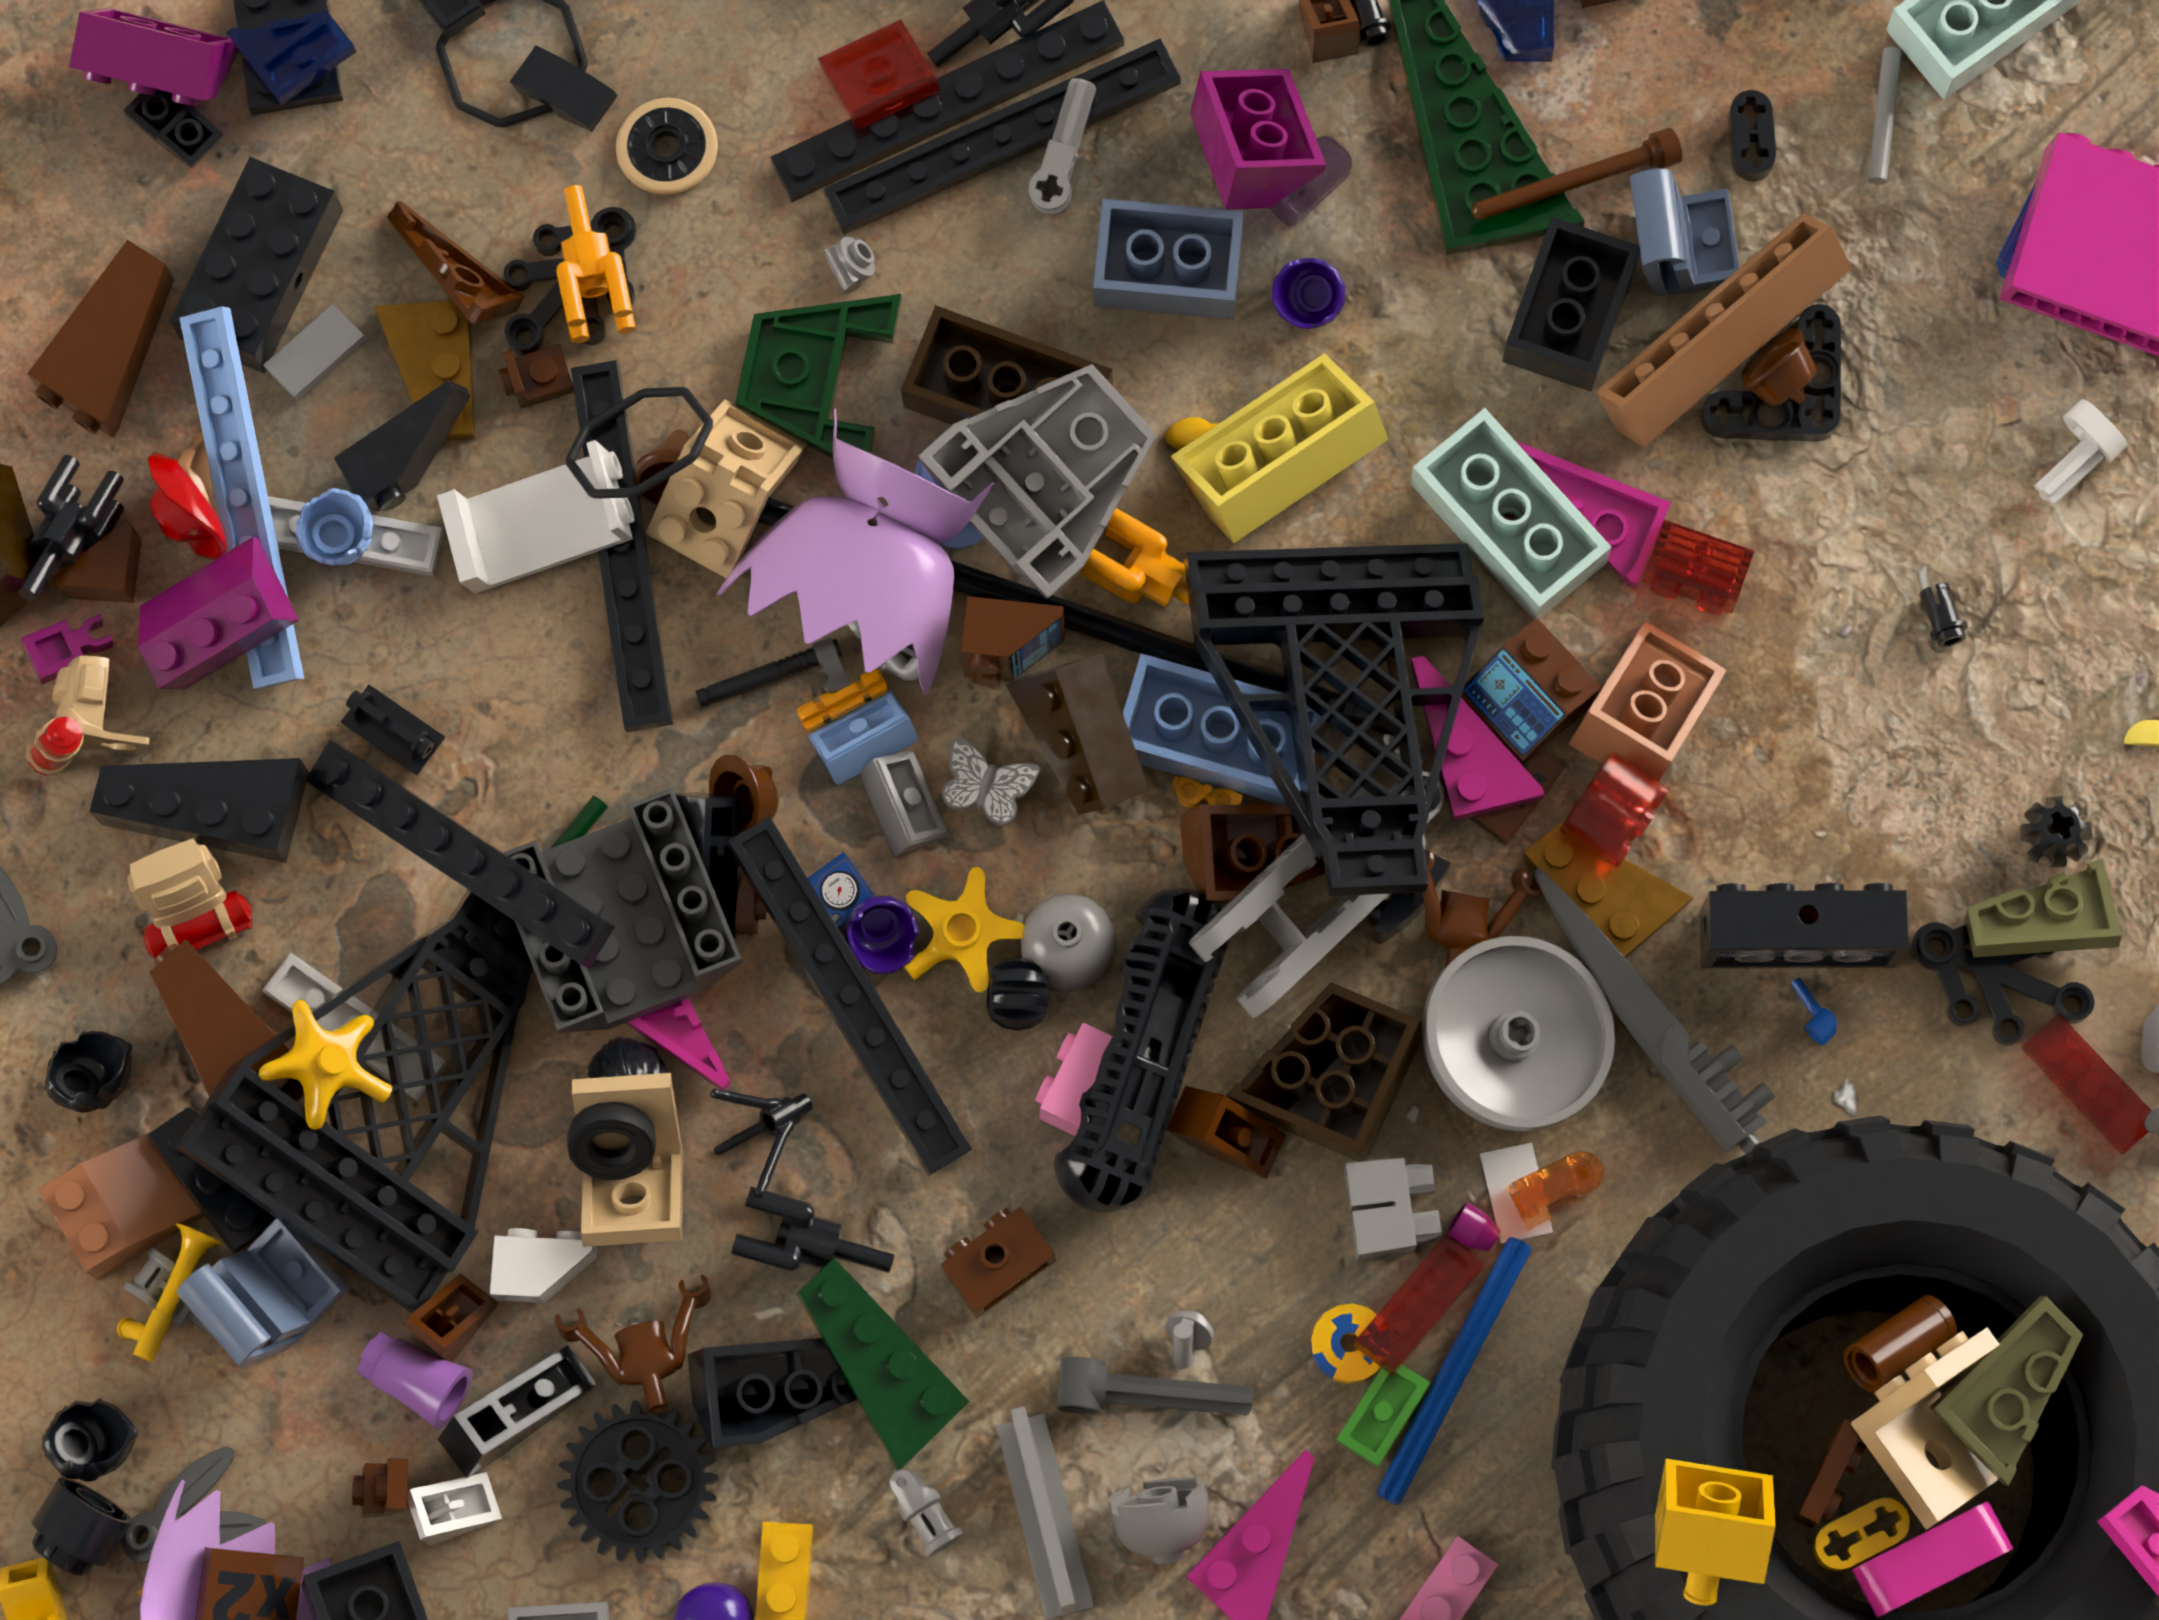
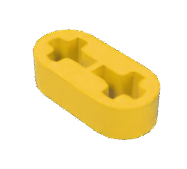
M1883 1497L1828 1523L1816 1533L1813 1539L1812 1551L1815 1560L1821 1567L1829 1571L1840 1572L1896 1545L1905 1538L1909 1531L1910 1517L1908 1511L1897 1500ZM1880 1508L1885 1515L1891 1513L1896 1515L1898 1522L1892 1526L1894 1536L1888 1537L1887 1533L1883 1530L1867 1537L1863 1528L1877 1519V1514L1874 1510ZM1834 1532L1835 1536L1841 1539L1855 1533L1859 1542L1845 1550L1847 1560L1841 1561L1837 1554L1828 1557L1825 1553L1824 1547L1830 1543L1827 1534Z

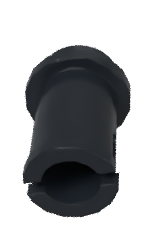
M1349 0L1359 19V41H1363L1366 47H1375L1385 43L1390 38L1389 31L1392 25L1388 19L1384 18L1378 1Z
M1939 583L1935 584L1940 604L1936 603L1931 586L1922 590L1919 596L1923 601L1933 629L1930 632V638L1933 641H1937L1939 647L1944 648L1965 640L1966 634L1964 631L1968 626L1966 621L1959 618L1950 593L1949 584Z

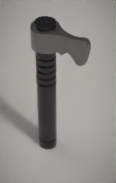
M830 636L812 643L813 647L806 649L804 652L800 651L798 654H792V656H787L785 659L781 658L777 662L773 661L706 686L707 688L698 689L695 692L701 708H705L712 703L721 702L820 665L821 669H823V674L828 676V680L824 685L825 691L828 693H836L851 685L852 682L846 676L839 657L843 655L837 639H832Z

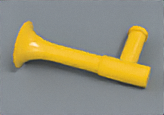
M176 1223L182 1236L181 1250L177 1262L147 1323L144 1324L137 1322L133 1318L126 1317L120 1320L117 1325V1333L122 1339L138 1341L132 1354L153 1363L172 1322V1315L180 1300L176 1293L177 1289L192 1274L199 1259L207 1250L214 1246H223V1243L215 1238L182 1224Z

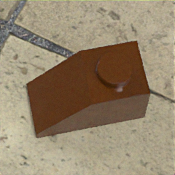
M1185 1086L1167 1129L1168 1132L1195 1149L1264 1179H1267L1286 1137L1284 1133L1225 1095Z

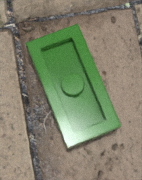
M1388 1356L1337 1437L1336 1442L1378 1468L1431 1382Z

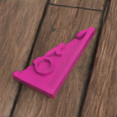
M1516 441L1609 543L1612 548L1607 563L1629 587L1636 589L1671 502Z
M1424 656L1411 658V667L1417 689L1451 687ZM1461 698L1440 771L1453 821L1542 800L1545 795L1542 786ZM1446 705L1422 706L1434 751L1436 750L1446 715Z
M689 998L625 1023L719 1090H727L732 1084Z
M1306 1449L1186 1577L1230 1620H1267L1315 1459Z

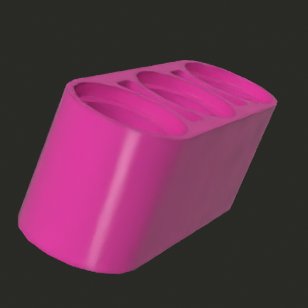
M1986 1501L1852 1569V1572L1875 1616L1878 1618L2013 1550V1547L1991 1505Z

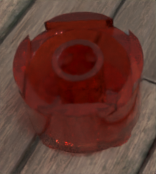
M1613 751L1594 775L1579 802L1577 801L1560 831L1617 869L1631 849L1633 840L1636 836L1640 838L1655 815L1654 811L1663 801L1670 788Z

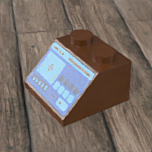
M967 596L960 651L964 677L972 678V682L977 685L990 687L999 686L1000 681L1012 682L1064 642L1065 622L1063 606Z
M1537 618L1504 643L1465 683L1461 698L1522 764L1589 710L1603 687Z

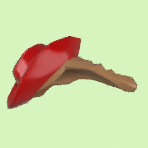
M200 432L192 436V444L184 449L178 459L157 452L152 453L148 457L152 479L158 486L150 500V507L153 516L158 520L161 531L166 537L176 542H187L198 556L216 560L226 552L227 541L221 520L210 506L212 487L208 475L209 464L203 433Z

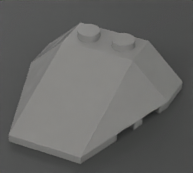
M1091 364L1042 385L1034 391L998 404L990 410L954 423L919 454L918 458L939 487L968 501H972L985 488L994 483L969 523L1016 574L1048 599L1086 563L1157 434Z

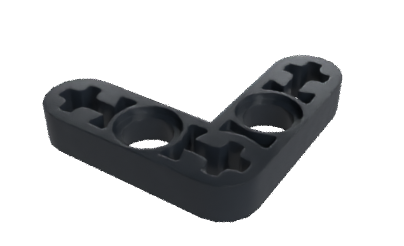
M1811 305L1800 315L1796 327L1802 331L1805 346L1810 350L1809 353L1813 361L1822 362L1830 369L1831 378L1829 381L1822 384L1810 381L1803 389L1804 393L1810 396H1807L1802 404L1797 403L1791 398L1776 406L1781 410L1784 418L1783 422L1777 427H1767L1761 424L1757 411L1768 404L1753 392H1715L1708 397L1702 409L1700 418L1705 431L1713 437L1722 439L1817 442L1831 437L1839 424L1841 415V322L1836 311L1827 305ZM1814 319H1822L1823 327L1830 329L1825 330L1821 349L1813 350L1815 331L1806 327L1811 326ZM1815 396H1823L1821 414L1824 417H1830V419L1824 421L1823 426L1820 428L1814 427L1813 419L1806 418L1812 413L1815 405ZM1718 405L1727 406L1728 413L1742 414L1745 408L1744 405H1751L1748 416L1749 426L1742 425L1745 416H1731L1728 424H1720L1719 417L1711 415V413H1716Z

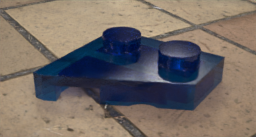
M327 10L305 14L302 18L296 20L283 18L269 21V26L245 31H242L241 27H235L226 32L230 41L280 105L290 100L357 52L353 43Z

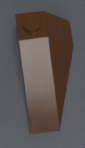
M1199 805L1180 815L1183 863L1197 891L1205 895V897H1202L1203 902H1231L1303 834L1287 805ZM1316 856L1317 863L1312 868L1295 876L1282 889L1326 874L1324 860H1319Z

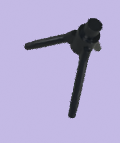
M712 1089L710 1096L714 1099L762 1109L760 1111V1122L715 1146L714 1152L716 1155H721L764 1131H767L772 1136H776L755 1190V1194L762 1197L771 1181L785 1142L793 1131L794 1125L800 1122L802 1115L813 1109L811 1099L804 1093L793 1099L784 1097L780 1100L778 1098H761L732 1091Z

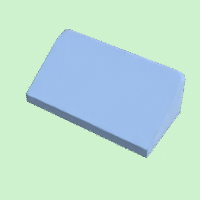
M892 690L808 735L809 740L836 785L842 784L860 774V771L873 759L896 754L916 743L919 738L909 716Z

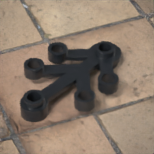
M604 208L594 215L590 223L591 231L605 233L611 226H618L622 229L617 237H607L610 252L619 254L622 259L632 305L635 301V291L633 285L628 280L625 249L635 240V221L622 208ZM550 224L539 226L533 234L536 250L544 256L557 254L561 250V242L573 235L572 227H555ZM551 234L556 237V241L550 246L540 244V239L544 235ZM559 258L529 263L523 260H513L504 268L505 281L520 292L527 290L533 282L558 279L556 269L561 262H564V259ZM521 269L527 272L526 277L522 281L518 282L510 279L511 274L515 270ZM558 281L531 314H517L506 323L504 329L505 338L510 349L515 353L525 355L539 350L542 346L544 328L563 307ZM608 291V292L606 293V296H607V299H608L609 304L612 306V304H611V299H610V294H609V291ZM581 296L587 324L596 323L600 326L598 332L594 335H589L590 339L584 343L588 345L599 344L606 336V327L603 319L599 316L597 297L585 298ZM527 331L534 334L532 341L527 344H521L517 341L518 336L522 332Z
M1932 922L1922 926L1913 937L1911 948L1915 960L1925 969L1936 971L1949 1001L1947 1007L1949 1020L1957 1026H1967L1974 1021L1979 1012L1976 1000L1965 992L1956 968L1957 966L1975 975L1995 1021L1992 1028L1993 1037L2002 1045L2009 1046L2015 1044L2024 1033V1024L2018 1016L2014 1015L2002 986L2053 1007L2057 1018L2068 1024H2077L2084 1021L2094 1009L2095 999L2092 991L2086 985L2070 982L2059 988L2010 967V965L2034 956L2048 958L2055 952L1973 957L1972 950L1964 947L1970 944L1967 926L1963 925L1952 929L1940 922ZM1931 940L1941 942L1944 947V953L1941 955L1931 954L1928 951L1927 943ZM2068 997L2076 999L2080 1005L2079 1012H2068L2063 1006L2064 999ZM1955 1004H1967L1971 1009V1016L1968 1018L1959 1017L1955 1013ZM2003 1022L2012 1023L2016 1027V1036L2005 1037L2000 1031V1024Z

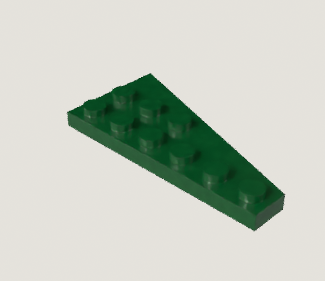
M1387 0L1446 255L1545 236L1551 217L1584 227V219L1577 208H1573L1564 193L1484 220H1477L1472 216L1471 208L1474 203L1555 176V174L1550 172L1537 151L1536 143L1501 88H1497L1491 79L1482 58L1478 53L1474 52L1461 31V25L1445 0Z

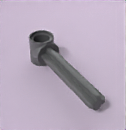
M1063 1357L1060 1361L1056 1409L1077 1414H1098L1104 1409V1403L1246 1416L1249 1415L1252 1407V1389L1248 1386L1107 1373V1365H1105L1104 1361L1086 1357Z

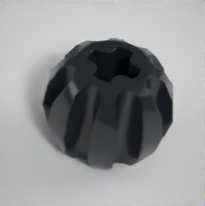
M2063 796L2046 797V807L2038 802L2034 803L2024 813L2025 818L2030 823L2020 826L2021 842H2029L2034 846L2027 852V855L2036 863L2039 862L2042 856H2046L2050 861V868L2066 867L2067 857L2074 862L2079 861L2088 852V846L2083 841L2093 838L2092 822H2084L2079 818L2085 813V809L2076 801L2071 808H2067L2063 804ZM2051 826L2054 830L2063 829L2065 835L2063 838L2059 833L2051 835L2048 832L2049 827Z
M1023 958L1006 959L995 965L989 973V985L987 988V1012L991 1020L1002 1028L1015 1031L1031 1029L1042 1022L1048 1010L1049 981L1048 976L1044 974L1040 966L1033 961Z

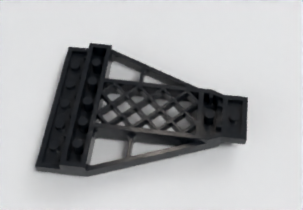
M1468 544L1186 552L1184 567L1195 647L1318 859L1324 860L1328 895L1349 896L1426 892L1429 881L1422 839L1480 628L1484 620L1478 576H1472ZM1462 637L1465 640L1464 651L1453 687L1418 689L1409 687L1402 639ZM1358 640H1371L1381 647L1383 651L1372 662L1353 646ZM1311 642H1325L1336 652L1326 663H1323L1305 648ZM1268 643L1277 645L1281 650L1287 693L1255 695L1242 694L1214 646ZM1342 657L1363 672L1352 684L1332 669ZM1385 660L1387 661L1388 674L1380 668ZM1301 663L1315 673L1305 686ZM1369 678L1390 692L1379 705L1359 690ZM1322 679L1342 694L1331 707L1311 692ZM1349 700L1369 715L1359 727H1356L1338 713ZM1392 703L1395 717L1386 711ZM1446 705V715L1427 782L1424 786L1412 706ZM1307 706L1321 716L1311 729ZM1283 711L1289 715L1300 791L1253 712ZM1375 721L1396 735L1386 748H1383L1365 734ZM1328 722L1348 737L1338 750L1317 735ZM1355 743L1375 758L1365 771L1344 756ZM1398 746L1401 761L1392 754ZM1313 749L1328 760L1317 773ZM1382 764L1403 779L1392 792L1371 777ZM1334 766L1355 781L1344 794L1323 779ZM1363 787L1374 797L1353 796ZM1404 790H1405V791H1406V795L1400 796V795L1404 792ZM1319 793L1323 795L1326 799H1320Z
M467 890L446 922L440 923L312 1010L315 1020L318 1021L385 974H391V982L369 1014L373 1018L374 1026L360 1042L356 1051V1061L367 1072L365 1061L387 1058L398 1120L377 1124L372 1097L360 1090L356 1093L337 1096L341 1091L340 1089L334 1094L327 1111H329L331 1125L324 1122L320 1129L313 1130L309 1128L305 1117V1107L269 1081H263L259 1074L251 1069L254 1063L296 1035L295 1024L293 1023L229 1067L176 1148L403 1308L413 1313L432 1297L446 1273L455 1270L479 1232L475 1229L517 1015L525 1002L529 978L534 970L516 922ZM421 968L428 972L427 974L417 975ZM436 978L439 980L444 1006L423 1009L417 981ZM407 990L411 1012L391 1015ZM453 991L467 1000V1002L455 1004ZM475 1006L478 1009L482 1034L461 1038L456 1009ZM445 1012L450 1040L429 1043L424 1015ZM412 1017L418 1046L396 1049L391 1021ZM381 1030L385 1052L364 1055ZM477 1041L465 1059L463 1043ZM451 1046L456 1074L435 1077L430 1049ZM419 1051L424 1080L403 1084L398 1055ZM493 1051L475 1141L453 1125L449 1118ZM451 1081L439 1098L437 1083ZM425 1085L430 1114L409 1118L404 1089ZM360 1098L365 1126L344 1130L338 1101ZM425 1121L413 1139L411 1123ZM399 1126L404 1155L383 1158L378 1129ZM367 1132L370 1153L346 1136ZM440 1132L473 1155L460 1217L409 1182ZM399 1161L394 1170L385 1165L386 1163Z

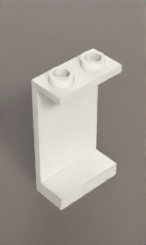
M596 440L586 443L590 456L576 460L577 465L595 489L619 488L617 480L621 479L623 474L616 454L613 451L608 452ZM566 464L468 499L455 489L437 495L459 582L475 594L633 539L629 523L634 522V513L628 498L594 499L589 497Z

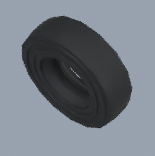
M608 1102L584 1108L573 1118L567 1133L570 1160L580 1171L599 1179L619 1180L637 1175L650 1165L655 1153L656 1137L654 1125L644 1112L627 1104ZM603 1133H617L628 1137L630 1144L621 1149L608 1150L596 1146L593 1143V1139Z

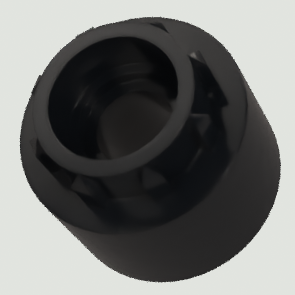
M60 1477L32 1520V1525L37 1530L32 1540V1546L52 1564L72 1574L83 1576L90 1572L93 1565H106L131 1525L132 1519L122 1508L97 1491L72 1479Z

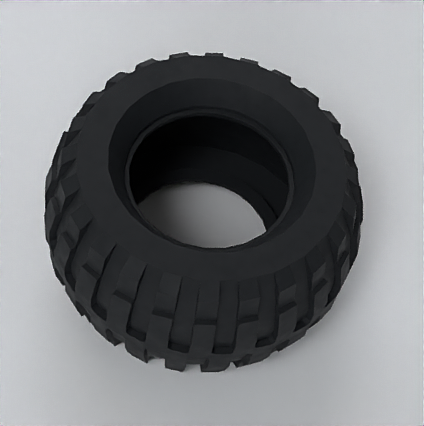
M1881 1115L1837 1122L1833 1128L1814 1132H1805L1794 1128L1755 1145L1750 1152L1725 1164L1714 1163L1684 1187L1676 1198L1653 1217H1647L1589 1300V1306L1559 1380L1561 1392L1558 1419L1554 1427L1551 1468L1555 1470L1560 1498L1558 1514L1565 1554L1571 1556L1586 1590L1584 1597L1594 1619L2159 1620V1597L2097 1522L2142 1485L2159 1494L2158 1246L2153 1242L2147 1247L2139 1241L2122 1221L2121 1214L2126 1209L2089 1182L2080 1187L2056 1172L2055 1168L2052 1167L2055 1161L2052 1156L2009 1141L2005 1146L1990 1143L1974 1137L1975 1129L1965 1124L1924 1120L1920 1126L1890 1124V1119ZM1924 1295L1934 1296L1945 1304L1955 1320L1957 1334L1963 1331L1968 1339L1988 1328L1997 1340L2040 1296H2047L2083 1334L2056 1391L2051 1393L2037 1422L2039 1426L2031 1442H2029L2034 1463L2032 1507L2018 1549L1996 1581L1969 1604L1925 1612L1894 1609L1877 1618L1869 1604L1832 1590L1800 1567L1775 1537H1773L1765 1583L1759 1584L1720 1577L1717 1591L1718 1598L1717 1602L1713 1605H1698L1684 1598L1683 1591L1686 1586L1688 1572L1655 1567V1512L1665 1459L1746 1471L1742 1449L1745 1401L1760 1360L1769 1347L1785 1334L1828 1316L1861 1311L1897 1314Z

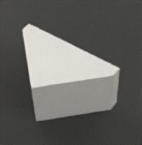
M487 1472L407 1491V1501L420 1540L429 1546L502 1519Z

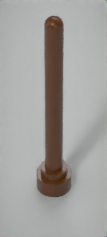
M1671 128L1651 133L1648 140L1643 141L1642 147L1478 201L1471 208L1472 216L1477 220H1484L1647 164L1650 167L1657 166L1660 169L1679 164L1682 161L1680 141Z

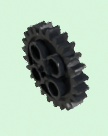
M637 1400L633 1401L631 1405L630 1415H624L620 1407L614 1404L612 1406V1420L607 1422L599 1413L594 1414L598 1428L593 1432L586 1427L579 1426L578 1430L585 1439L582 1445L567 1443L566 1447L576 1457L574 1461L559 1463L560 1468L571 1473V1479L558 1482L557 1487L560 1490L571 1492L572 1496L561 1502L560 1507L563 1510L577 1511V1514L568 1522L572 1529L584 1525L587 1526L581 1537L582 1542L588 1544L597 1537L600 1538L597 1551L600 1555L604 1556L612 1546H615L616 1558L619 1562L623 1563L629 1551L633 1550L637 1562L644 1564L647 1550L653 1549L654 1554L662 1561L665 1560L664 1545L670 1543L681 1552L683 1551V1544L680 1536L683 1533L696 1539L699 1537L697 1530L692 1525L695 1519L710 1522L711 1517L701 1508L703 1503H716L718 1501L717 1496L706 1491V1486L720 1482V1477L706 1472L705 1468L715 1463L717 1459L714 1454H700V1451L708 1443L705 1436L690 1439L696 1427L692 1420L680 1427L677 1426L679 1420L678 1410L672 1409L663 1419L661 1418V1413L652 1414L648 1412V1414H643L640 1403ZM635 1435L647 1436L650 1440V1450L647 1455L638 1460L629 1459L625 1453L627 1441ZM668 1448L670 1455L652 1469L645 1478L646 1482L650 1485L645 1492H641L639 1489L633 1490L622 1503L617 1513L613 1516H608L607 1510L609 1507L620 1500L631 1489L632 1484L628 1480L630 1474L633 1472L640 1476L645 1474L655 1462L658 1454L663 1449ZM671 1468H681L685 1471L687 1477L683 1489L676 1493H666L661 1487L663 1474ZM604 1471L614 1473L616 1486L613 1492L604 1497L595 1496L591 1490L593 1478L598 1473ZM637 1505L649 1506L652 1510V1521L649 1526L642 1530L630 1529L627 1523L629 1511Z

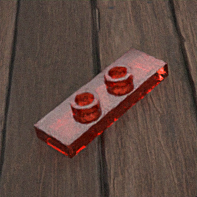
M2058 1014L2021 1047L2122 1155L2148 1133L2144 1124L2147 1115L2152 1110L2078 1032Z
M1445 1234L1355 1340L1354 1347L1390 1375L1394 1376L1482 1271L1484 1263Z

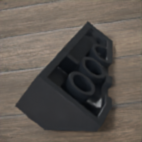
M822 1338L707 1347L688 1354L692 1403L710 1448L760 1444L857 1400L853 1390H850L841 1374L842 1371L830 1349H827Z

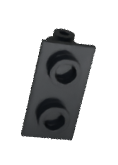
M369 684L362 693L355 690L349 696L346 706L350 710L341 720V724L417 776L446 738Z

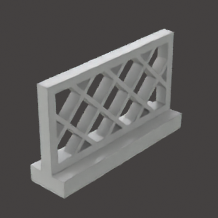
M1025 1406L1012 1409L1010 1412L1013 1422L996 1427L1046 1620H1052L1093 1609L1094 1604L1045 1415L1040 1414L1027 1417Z

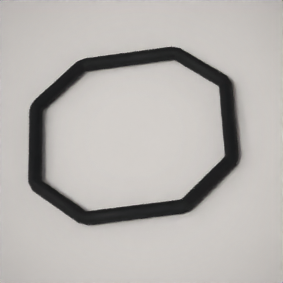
M478 0V1L481 3V5H485V4L492 3V2H495V1H498V0ZM541 0L561 9L579 61L577 67L586 71L588 59L569 5L563 0ZM443 33L440 35L436 43V52L452 100L459 110L496 127H507L553 111L550 106L544 104L500 119L463 102L445 50L449 39Z
M644 388L586 422L581 427L566 457V466L589 497L594 499L637 497L692 464L699 457L713 428V419L688 388ZM682 396L704 423L688 455L634 488L595 489L575 462L591 430L644 398Z

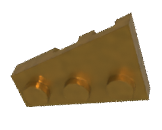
M453 300L374 306L412 403L414 404L448 380L466 387L471 397L444 441L475 439L470 321Z
M1561 822L1526 850L1523 858L1535 871L1540 867L1580 907L1625 958L1684 909L1693 899L1687 893Z

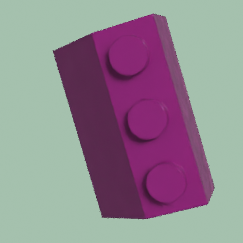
M103 8L79 12L69 67L83 70V78L90 81L111 84L112 78L127 81L128 90L155 95L156 89L173 93L171 100L174 102L199 106L200 100L203 101L217 97L239 50L240 43L236 39L113 8Z
M1289 69L1200 71L1190 116L1225 210L1271 208L1325 171V160Z
M252 537L141 605L139 611L138 648L158 689L185 690L298 622L299 619L258 537Z

